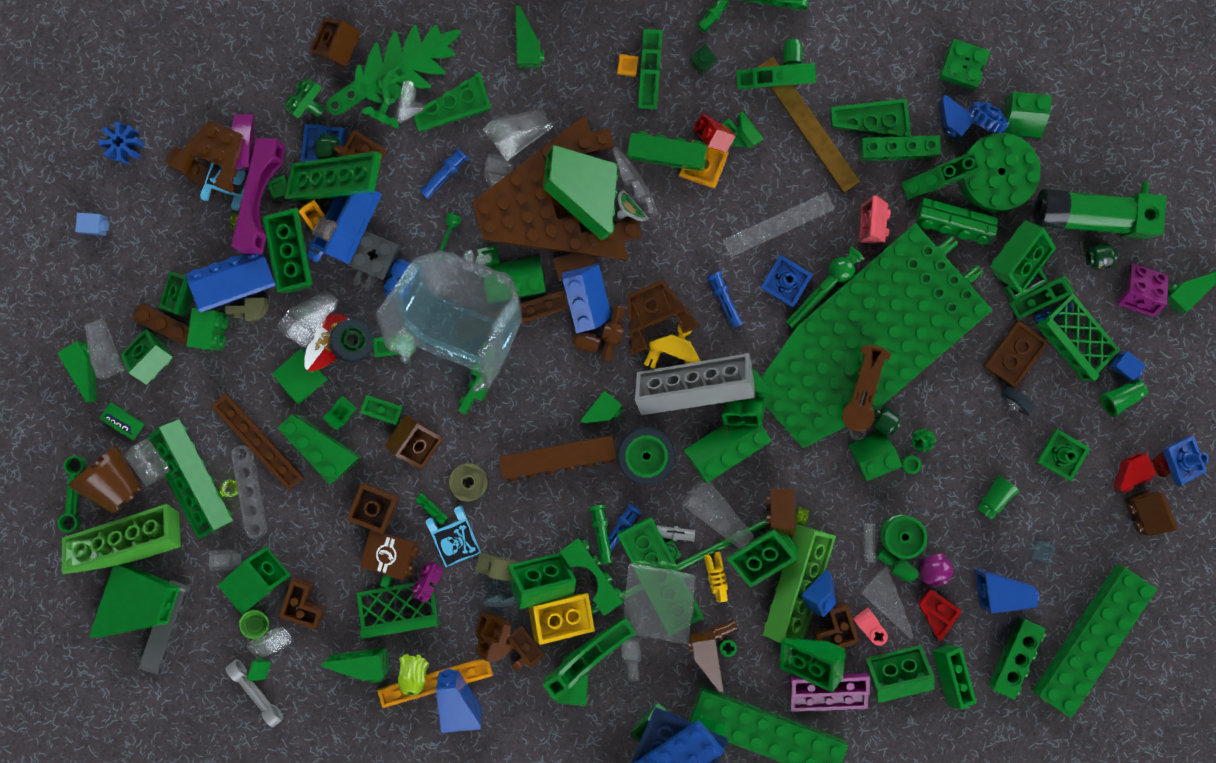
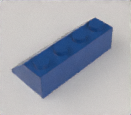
M263 253L232 256L228 260L219 263L215 262L205 268L194 269L186 274L199 312L276 286Z

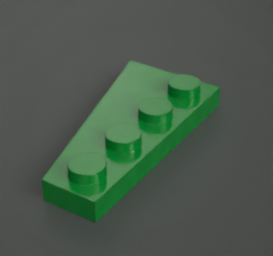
M907 99L830 108L832 128L898 137L911 136Z

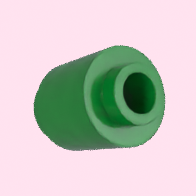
M789 39L785 41L783 46V65L802 64V45L800 40Z

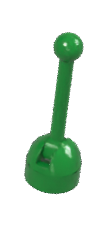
M450 212L447 213L445 220L448 229L440 249L436 251L438 258L443 256L442 251L451 229L457 227L462 220V217Z

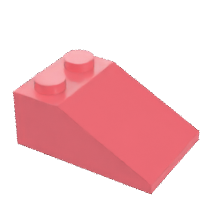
M872 196L861 205L859 243L883 244L885 240H888L889 228L886 227L887 221L890 220L891 211L888 209V203L878 196Z

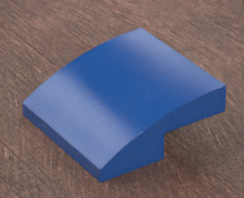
M305 124L300 162L322 159L315 155V139L319 138L320 134L335 135V138L340 140V146H344L346 129Z

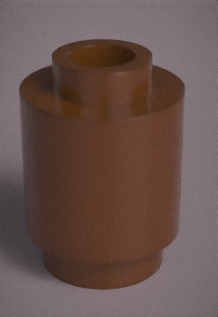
M587 331L575 332L572 343L575 344L574 348L592 353V351L597 352L601 338L597 337V334Z

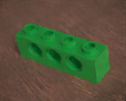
M940 135L862 138L858 142L859 161L935 159L941 155Z
M1018 616L988 687L1015 700L1016 696L1021 693V684L1024 678L1030 672L1029 666L1037 656L1039 643L1045 638L1046 629ZM1029 636V642L1023 645V639ZM1021 654V660L1015 662L1016 656ZM1014 672L1013 678L1008 680V674Z

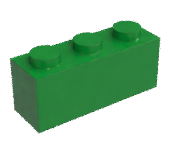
M947 644L933 650L947 706L962 710L976 704L962 647Z

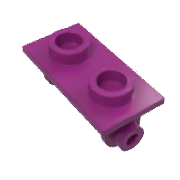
M432 562L425 564L421 570L419 581L412 588L413 593L411 597L419 599V601L424 603L430 600L435 588L429 584L432 582L437 585L443 573V568Z

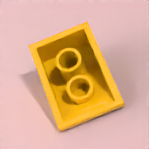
M588 593L577 594L528 607L534 641L539 645L595 631Z

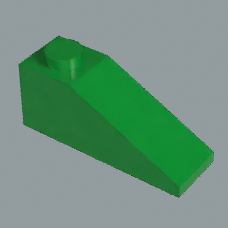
M516 6L518 68H541V62L545 61L544 50H541L540 43L521 7Z
M1216 271L1178 284H1172L1168 287L1167 303L1178 314L1187 313L1216 284Z
M1065 274L1009 302L1017 319H1020L1073 294L1075 290Z
M76 341L57 354L85 402L94 403L97 401L93 350L88 343Z

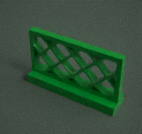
M1074 294L1067 296L1045 319L1040 320L1036 324L1083 382L1095 381L1099 377L1098 373L1120 351ZM1070 301L1074 304V313L1067 312V304ZM1057 314L1062 315V325H1057L1053 320ZM1067 315H1074V326H1067ZM1079 316L1086 318V327L1079 326ZM1067 328L1074 329V340H1070L1067 337ZM1079 329L1086 330V340H1079ZM1091 330H1096L1098 333V341H1091ZM1079 343H1086V354H1081L1079 351ZM1091 343L1098 344V355L1091 354ZM1103 344H1107L1112 350L1108 355H1103ZM1091 357H1098L1095 368L1091 366Z
M416 582L358 592L357 601L361 623V639L440 626L435 591L431 595V602L426 601V603L432 606L433 615L428 616L420 612L425 604L424 602L416 609L409 604L413 597L410 596L405 601L398 596L404 588L412 592L410 587H413ZM387 591L394 596L388 605L379 599ZM370 595L375 599L369 608L363 604L362 596ZM396 598L404 603L399 613L390 607ZM377 601L386 607L380 616L371 610ZM406 606L415 611L411 619H406L401 615ZM388 609L396 614L392 622H387L382 618ZM370 612L378 619L373 625L366 626L365 618Z

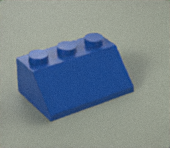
M599 264L561 273L576 333L596 329L611 319L612 315Z

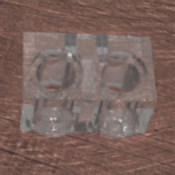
M149 439L132 446L124 455L146 487L162 479L170 470Z

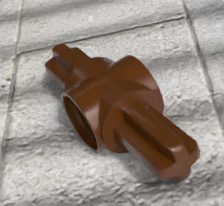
M614 306L611 321L605 324L602 341H605L601 354L602 360L612 361L615 346L621 343L624 326L621 324L625 313V308L622 306Z

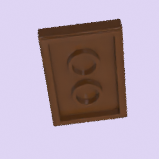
M1017 320L983 367L1010 387L1016 389L1049 342Z

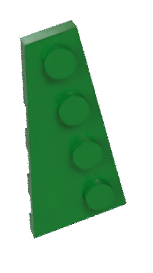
M478 72L471 79L465 80L453 90L447 91L443 96L413 112L418 131L423 132L492 110L481 73Z

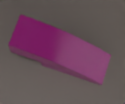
M254 114L234 115L232 130L243 135L240 157L236 161L235 169L249 170L253 147L255 146Z

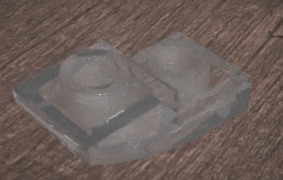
M281 627L267 631L265 637L250 640L246 647L258 659L281 650L292 643L293 638Z

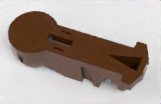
M873 344L861 346L860 352L863 354L860 368L857 369L859 376L858 379L854 380L850 400L843 407L841 416L843 424L854 432L865 431L873 424L874 411L872 403L884 360H890L891 353L885 348L874 346Z

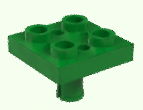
M307 78L305 81L302 80L296 87V93L293 96H289L285 101L286 106L284 109L298 119L306 109L317 118L320 117L325 108L313 99L322 87Z
M1054 429L1036 462L1072 482L1091 448L1062 431Z

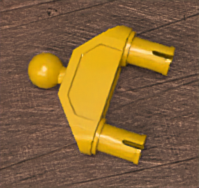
M678 325V336L670 334L650 341L648 345L650 350L644 365L649 366L651 359H653L650 367L655 369L659 356L663 352L685 360V364L700 362L691 342L685 339L692 331L683 333L680 325Z

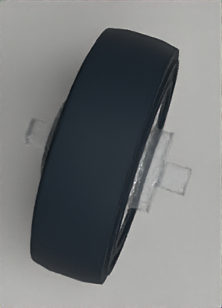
M1006 387L1001 393L1002 398L1011 406L1009 408L1011 411L1015 409L1025 415H1030L1035 409L1032 401L1025 396L1027 394L1025 391L1021 393L1012 387Z

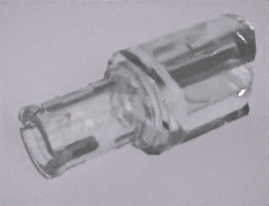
M633 636L621 645L623 663L627 665L628 680L638 681L640 680L638 664L642 661L641 649L638 638Z

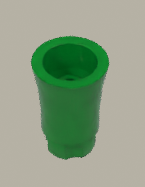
M1135 380L1112 391L1102 393L1100 395V402L1106 413L1115 418L1124 410L1146 397L1148 389L1141 380Z
M997 474L992 486L981 500L982 502L977 509L993 520L997 513H1000L1004 506L1020 490Z

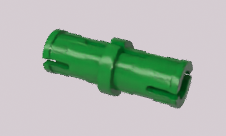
M717 0L711 8L706 10L705 16L697 23V28L706 33L710 26L720 19L721 13L730 4L729 0Z

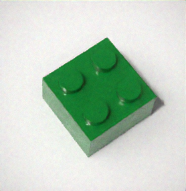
M192 308L187 347L222 351V347L224 348L226 344L225 328L227 329L229 324L227 314L213 310L199 312L198 308Z

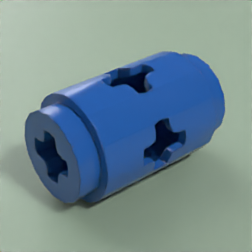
M397 258L395 262H392L383 287V295L398 301L405 297L414 272V265L412 263Z

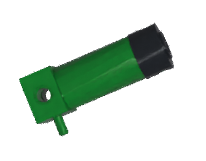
M1142 182L1141 193L1131 197L1042 189L1036 199L1034 220L1036 225L1045 228L1121 233L1120 237L1147 240L1164 234L1167 196L1149 194V182Z

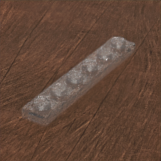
M825 192L722 240L729 257L732 258L835 210L828 193Z

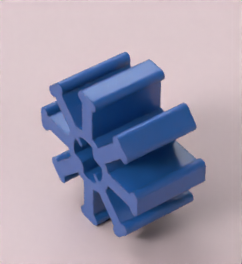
M114 122L115 131L104 127L102 132L111 137L110 140L99 139V145L108 149L106 152H103L106 157L123 164H129L128 155L135 159L141 156V154L132 149L133 146L144 147V141L135 137L137 134H140L139 131L120 122Z

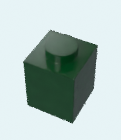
M705 44L690 57L689 63L702 77L716 65L718 58Z

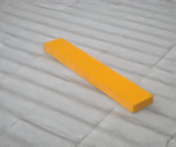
M483 658L447 668L459 670L466 683L493 676L490 662L485 661ZM443 670L426 674L425 686L416 696H408L401 693L398 683L378 688L377 692L382 708L436 693L438 675Z

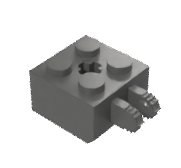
M365 231L350 264H347L358 270L353 285L358 286L361 283L364 273L369 274L365 283V290H370L375 277L386 281L392 262H395V259L398 257L401 246ZM376 252L378 257L377 259L374 258L372 260L371 255L372 253Z

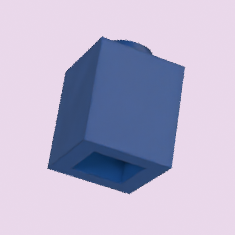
M1122 351L1109 367L1126 381H1134L1142 376V370L1146 365L1129 351Z

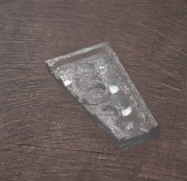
M700 478L681 503V505L739 549L745 547L754 537L711 482L703 483Z

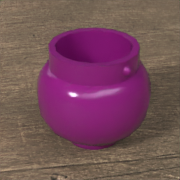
M944 553L920 560V576L926 584H932L933 588L949 584L948 580L953 576V566L946 559Z

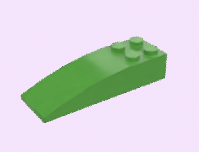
M165 504L63 537L62 573H76L121 565L181 547L179 512Z

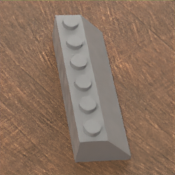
M749 353L637 372L635 402L641 415L755 398V383Z

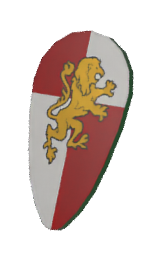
M331 314L320 321L305 352L304 368L307 372H314L325 368L337 359L329 348L330 343L328 340L333 328L339 322L346 319L350 320L348 317L342 314ZM347 337V342L352 345L354 338Z

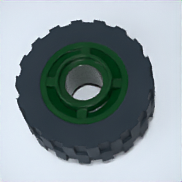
M346 319L339 322L333 328L328 342L330 343L329 348L332 350V354L337 359L346 363H354L362 360L370 353L374 344V338L368 325L360 320ZM347 337L354 338L355 345H350L347 342Z

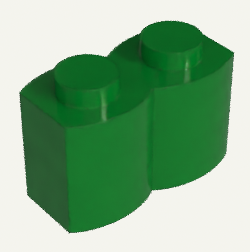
M755 397L725 402L722 413L724 424L728 426H761L765 412L764 399Z

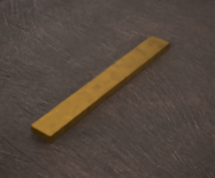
M771 57L758 67L779 66L774 57ZM793 85L770 87L842 193L860 182L795 87Z

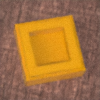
M620 54L617 74L636 77L639 57Z

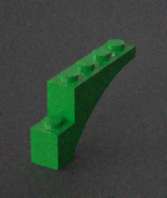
M626 616L563 657L561 666L546 675L542 685L552 699L556 700L568 692L599 661L633 637L637 631Z

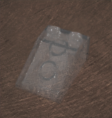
M539 110L499 117L490 121L483 128V131L507 161L553 128V125Z

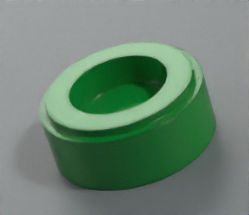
M914 455L904 457L901 462L902 469L907 474H916L922 467L921 460Z

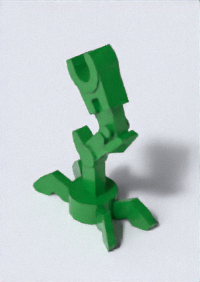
M396 65L389 70L381 81L377 79V86L381 89L384 98L379 112L374 111L371 106L361 110L362 113L369 114L370 117L385 124H391L394 128H399L396 118H389L385 113L389 104L394 103L396 98H390L388 85L403 80L406 77V74L402 76L396 74L397 69L401 68L400 65Z

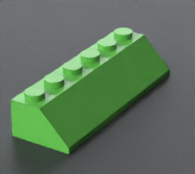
M796 524L792 540L799 548L798 559L781 570V577L776 587L773 603L770 606L767 622L764 626V636L781 643L783 638L805 640L813 611L806 607L801 595L826 571L835 542V535Z

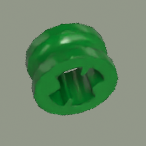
M726 638L720 642L719 649L725 657H732L737 652V645L732 639ZM726 643H730L733 647V650L730 649L731 652L727 653L723 649Z

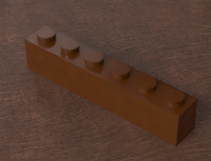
M613 435L502 455L499 456L502 478L512 482L519 480V476L524 475L527 478L538 477L540 472H545L546 475L557 473L556 469L564 468V471L575 470V466L583 465V468L595 466L594 462L602 461V464L613 463V459L617 458Z

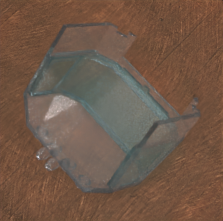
M442 250L416 257L376 312L386 348L391 352L396 351L402 356L400 360L405 364L417 347L482 373L473 388V392H477L479 388L483 390L489 389L503 366L522 322L520 301L512 278L506 273H500L484 266L485 259L482 255H478L474 263V254L469 250L465 253L464 259Z

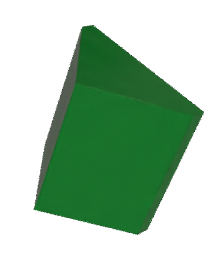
M170 271L158 307L174 314L187 316L193 299L187 278L184 275Z
M589 671L568 692L557 698L556 702L559 704L586 706Z

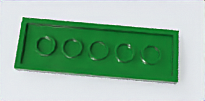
M375 151L292 163L285 200L294 202L374 192L381 154Z
M651 516L617 533L669 635L704 618Z

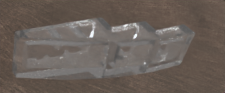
M614 147L612 152L616 164H618L617 167L624 188L632 185L637 203L645 201L650 218L658 217L659 213L643 179L617 147Z

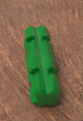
M421 493L416 497L415 501L422 505V508L433 518L435 517L439 524L442 525L448 519L443 512H440L441 510L430 500H427L424 494Z

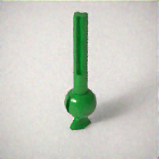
M850 246L846 258H835L829 265L830 275L789 317L786 323L795 329L838 282L844 283L851 280L856 270L854 264L865 260L862 254Z

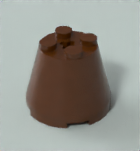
M116 445L106 451L68 484L75 492L112 514L117 512L124 503H128L142 489L121 450Z

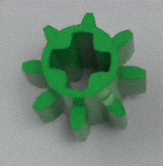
M923 428L912 433L914 438L911 439L914 449L924 453L934 448L933 443L936 442L933 432Z

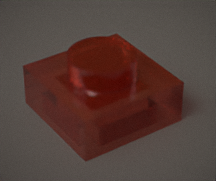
M1163 451L1151 460L1159 477H1166L1171 473Z

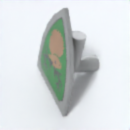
M625 190L618 194L617 199L621 210L618 211L617 216L614 218L617 223H621L627 216L638 221L649 219Z

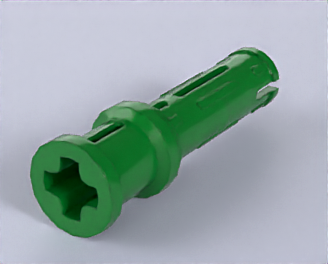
M596 505L588 509L592 515L593 523L591 526L595 529L601 565L613 563L607 534L608 521L605 518L604 512L606 507L605 505Z

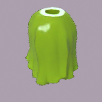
M405 654L399 658L398 687L401 693L408 696H416L425 686L429 662L425 658H421V655L417 654L414 657V655L409 656Z

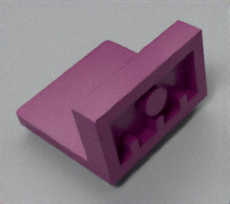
M1133 263L1130 266L1129 288L1119 298L1118 305L1155 317L1167 305L1168 275Z

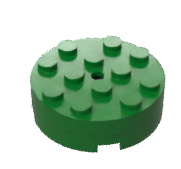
M1009 133L990 134L971 145L964 155L976 151L982 170L957 182L963 197L978 207L977 209L988 213L1006 212L1025 203L1036 191L1041 173L1040 162L1034 149L1024 139Z

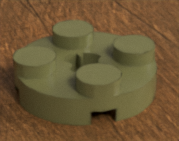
M474 463L459 465L450 475V489L454 496L461 501L471 502L479 499L488 487L487 474L479 465ZM471 477V481L474 480V484L468 488L465 486L466 483H463V480Z

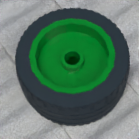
M640 427L630 431L622 439L618 448L617 458L621 471L629 480L640 485H653L661 482L671 473L675 464L676 454L672 441L665 433L653 427ZM646 452L650 454L648 460L643 458V454Z

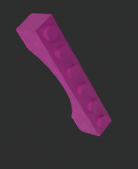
M256 138L255 146L253 147L249 172L244 185V194L240 202L241 207L232 238V247L243 254L263 253L266 235L260 221V202L268 181L275 171L282 166L286 147L277 139Z

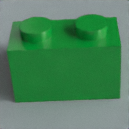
M1012 92L1006 97L1004 117L1008 119L1007 121L1010 124L1004 133L1021 137L1042 138L1050 116L1052 95Z
M147 328L120 354L128 373L146 385L151 380H154L160 370L167 366L173 358L170 350Z
M880 432L848 444L860 476L864 481L872 480L903 467L893 444L887 435H883Z

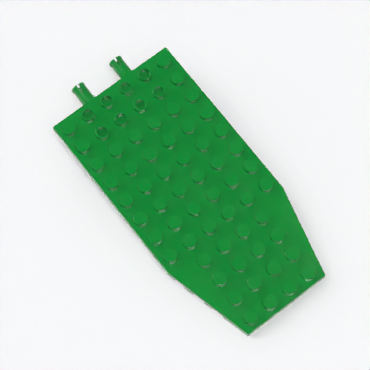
M914 223L851 280L804 319L785 342L780 352L762 375L763 380L773 391V395H767V398L763 399L765 406L802 448L846 427L842 422L841 416L843 407L850 400L854 380L858 379L859 376L857 369L860 368L863 354L860 352L861 346L873 344L874 346L883 347L891 353L890 360H884L872 403V409L875 412L993 311L971 285L978 277L984 274V271L982 269L978 270L980 267L975 264L966 274L961 275L946 258V254L958 245L956 240L953 241L955 239L953 236H948L939 246H935L920 227Z

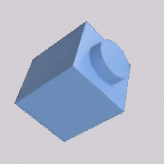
M77 213L75 232L106 236V231L109 230V221L106 216Z

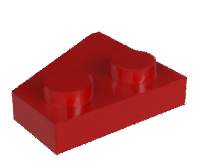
M930 588L927 589L918 602L936 638L942 641L962 611Z

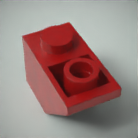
M703 113L696 121L693 129L707 146L726 153L735 138V135L729 128Z
M1137 453L1121 462L1113 485L1114 490L1123 491V493L1129 492L1134 489L1135 485L1139 483L1145 484L1152 480L1151 477L1157 475L1148 455Z

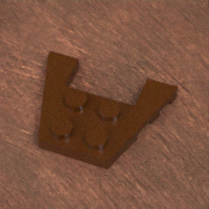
M208 121L168 166L187 174L195 157L222 167V170L214 185L232 193L234 190L232 185L233 178L236 177L237 173L235 169L236 161L240 157L243 135Z
M660 280L627 295L632 355L649 349L642 331L643 329L671 317H677L683 333L701 327L664 280Z

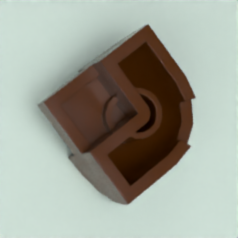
M481 611L475 631V637H478L476 651L485 661H498L504 658L512 647L507 642L511 632L510 620L494 613Z

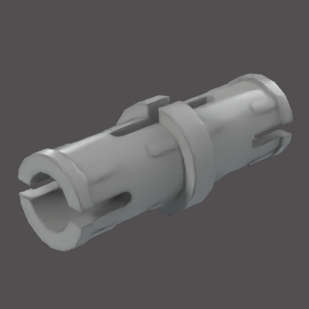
M657 525L662 538L673 539V541L685 540L694 542V529Z

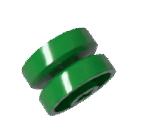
M896 514L888 517L881 525L879 532L881 545L886 551L898 558L910 559L917 557L927 545L928 536L926 528L919 520L908 515Z

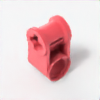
M868 607L853 618L872 643L881 646L887 642L888 635ZM875 632L880 634L881 637L879 639L876 638Z

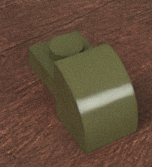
M244 298L245 306H225V314L232 315V318H244L245 315V321L255 322L266 314L269 307V299Z
M479 553L475 572L489 575L488 577L510 581L508 565L519 562L504 557Z

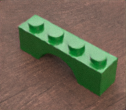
M578 538L561 550L560 553L570 568L580 566L593 572L598 582V590L593 601L605 616L624 602L622 599L624 594L619 587L614 588L611 583L613 581L612 577L607 571L603 572L600 567L601 562L596 555H591L589 552L591 547L587 541Z

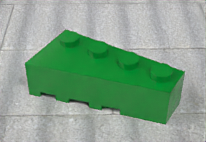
M297 414L290 415L278 427L279 431L329 484L337 482L362 458V456L353 452L347 446L336 441L333 437L319 430Z

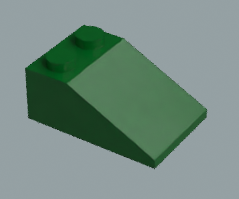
M783 638L781 640L780 669L825 690L834 691L843 679L845 649L826 641Z
M387 647L333 654L322 662V667L362 681L370 680V683L382 681V678L390 671Z

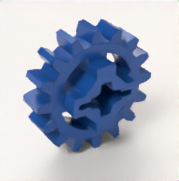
M974 101L968 110L969 115L974 117L976 125L986 129L988 132L1004 133L1010 124L1007 121L1008 119L1003 117V111L988 102Z

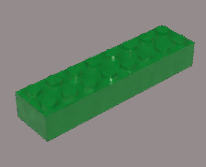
M1116 564L1032 692L1072 718L1157 591V588L1126 567Z
M703 686L699 689L688 719L692 723L699 720L706 729L728 738V742L782 763H842L848 748V744L844 739Z

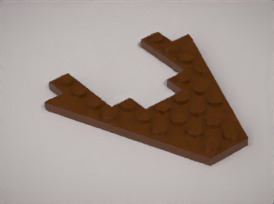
M586 116L581 117L472 202L483 241L626 261L629 258L624 243L642 237L638 222L635 219L614 224L613 233L605 240H600L591 231L581 233L578 219L575 216L557 219L551 195L543 189L546 153L553 145L586 155L614 148L609 128L591 132Z

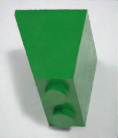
M266 546L242 562L218 586L243 615L291 575Z

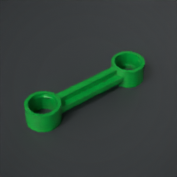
M70 456L65 460L64 470L69 474L68 484L87 469V461L84 457ZM75 458L81 463V468L78 472H74L70 467L71 461ZM68 484L65 513L58 519L59 529L66 533L76 531L81 526V518L77 514L79 493L75 492ZM67 516L73 517L75 521L73 529H68L64 524Z

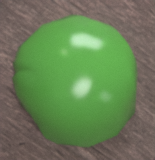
M256 609L245 612L239 620L240 632L248 639L263 637L269 629L267 615L261 610Z

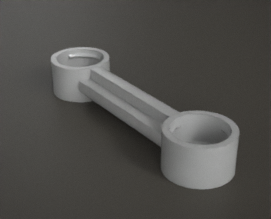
M235 659L226 666L225 669L228 676L242 686L262 711V717L269 726L274 727L284 719L279 708L268 701L253 681L247 680L248 671L241 661Z

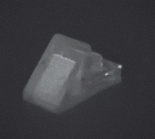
M404 80L396 113L397 122L400 123L424 109L422 103L411 101L414 100L416 95V88H414L412 81Z

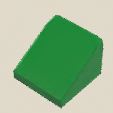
M256 658L251 663L247 680H265L271 662Z

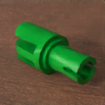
M884 548L878 553L876 558L888 565L891 570L890 572L901 580L911 582L917 578L918 570L906 559L896 558Z

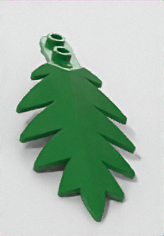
M414 25L405 41L403 51L398 32L394 31L386 48L384 62L379 44L376 42L368 56L365 72H363L361 65H357L355 81L328 99L326 104L327 110L333 115H341L365 98L383 103V99L378 95H382V91L377 86V79L381 81L385 74L396 65L401 66L396 71L398 76L406 74L403 80L397 81L398 83L416 88L431 89L432 86L415 71L435 75L446 74V71L431 58L455 56V52L448 46L457 39L461 30L440 34L438 25H434L425 36L423 42H421L418 27ZM396 82L388 85L390 97L412 99V96ZM351 91L355 93V96L353 98H349V93ZM334 102H338L339 104L337 109L333 108Z

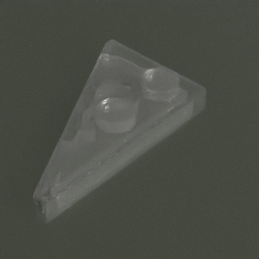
M884 565L860 593L904 634L912 639L914 636L910 623L906 618L905 610L890 576L889 568Z

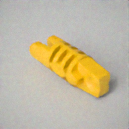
M720 551L714 553L716 567L713 565L711 556L709 554L705 555L704 560L711 592L715 595L717 602L728 601L726 591L728 590L721 553Z

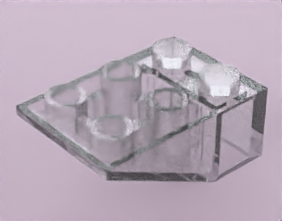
M326 289L287 310L277 326L286 337L305 348L307 344L313 341L314 334L318 328L325 324V318L328 314L335 310L338 299Z

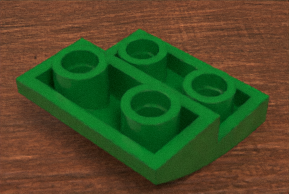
M303 349L298 350L272 373L297 404L302 403L328 380L321 369L314 372H307L305 370V351Z

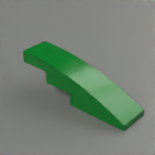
M644 29L638 108L657 110L663 30Z

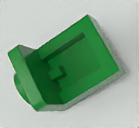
M342 396L332 409L323 416V419L329 426L338 430L347 423L357 408Z

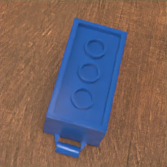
M374 191L334 197L313 243L308 242L310 249L307 253V258L318 262L322 254L325 253L350 264L382 194Z

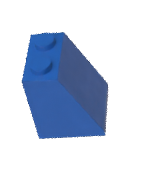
M975 569L979 604L984 610L992 614L1038 607L1037 601H1039L1040 597L1035 587L1019 580Z
M446 669L439 672L436 694L441 733L481 729L482 706L459 670Z

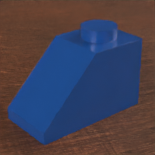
M944 95L938 101L941 126L949 138L958 140L973 123L974 117L970 116L967 110L947 95Z
M828 570L801 595L806 607L822 617L836 605L835 583Z

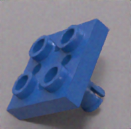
M780 255L760 288L793 308L813 274Z
M1194 435L1187 436L1162 449L1175 485H1183L1207 472L1205 464L1209 461L1208 455L1205 452L1200 453Z

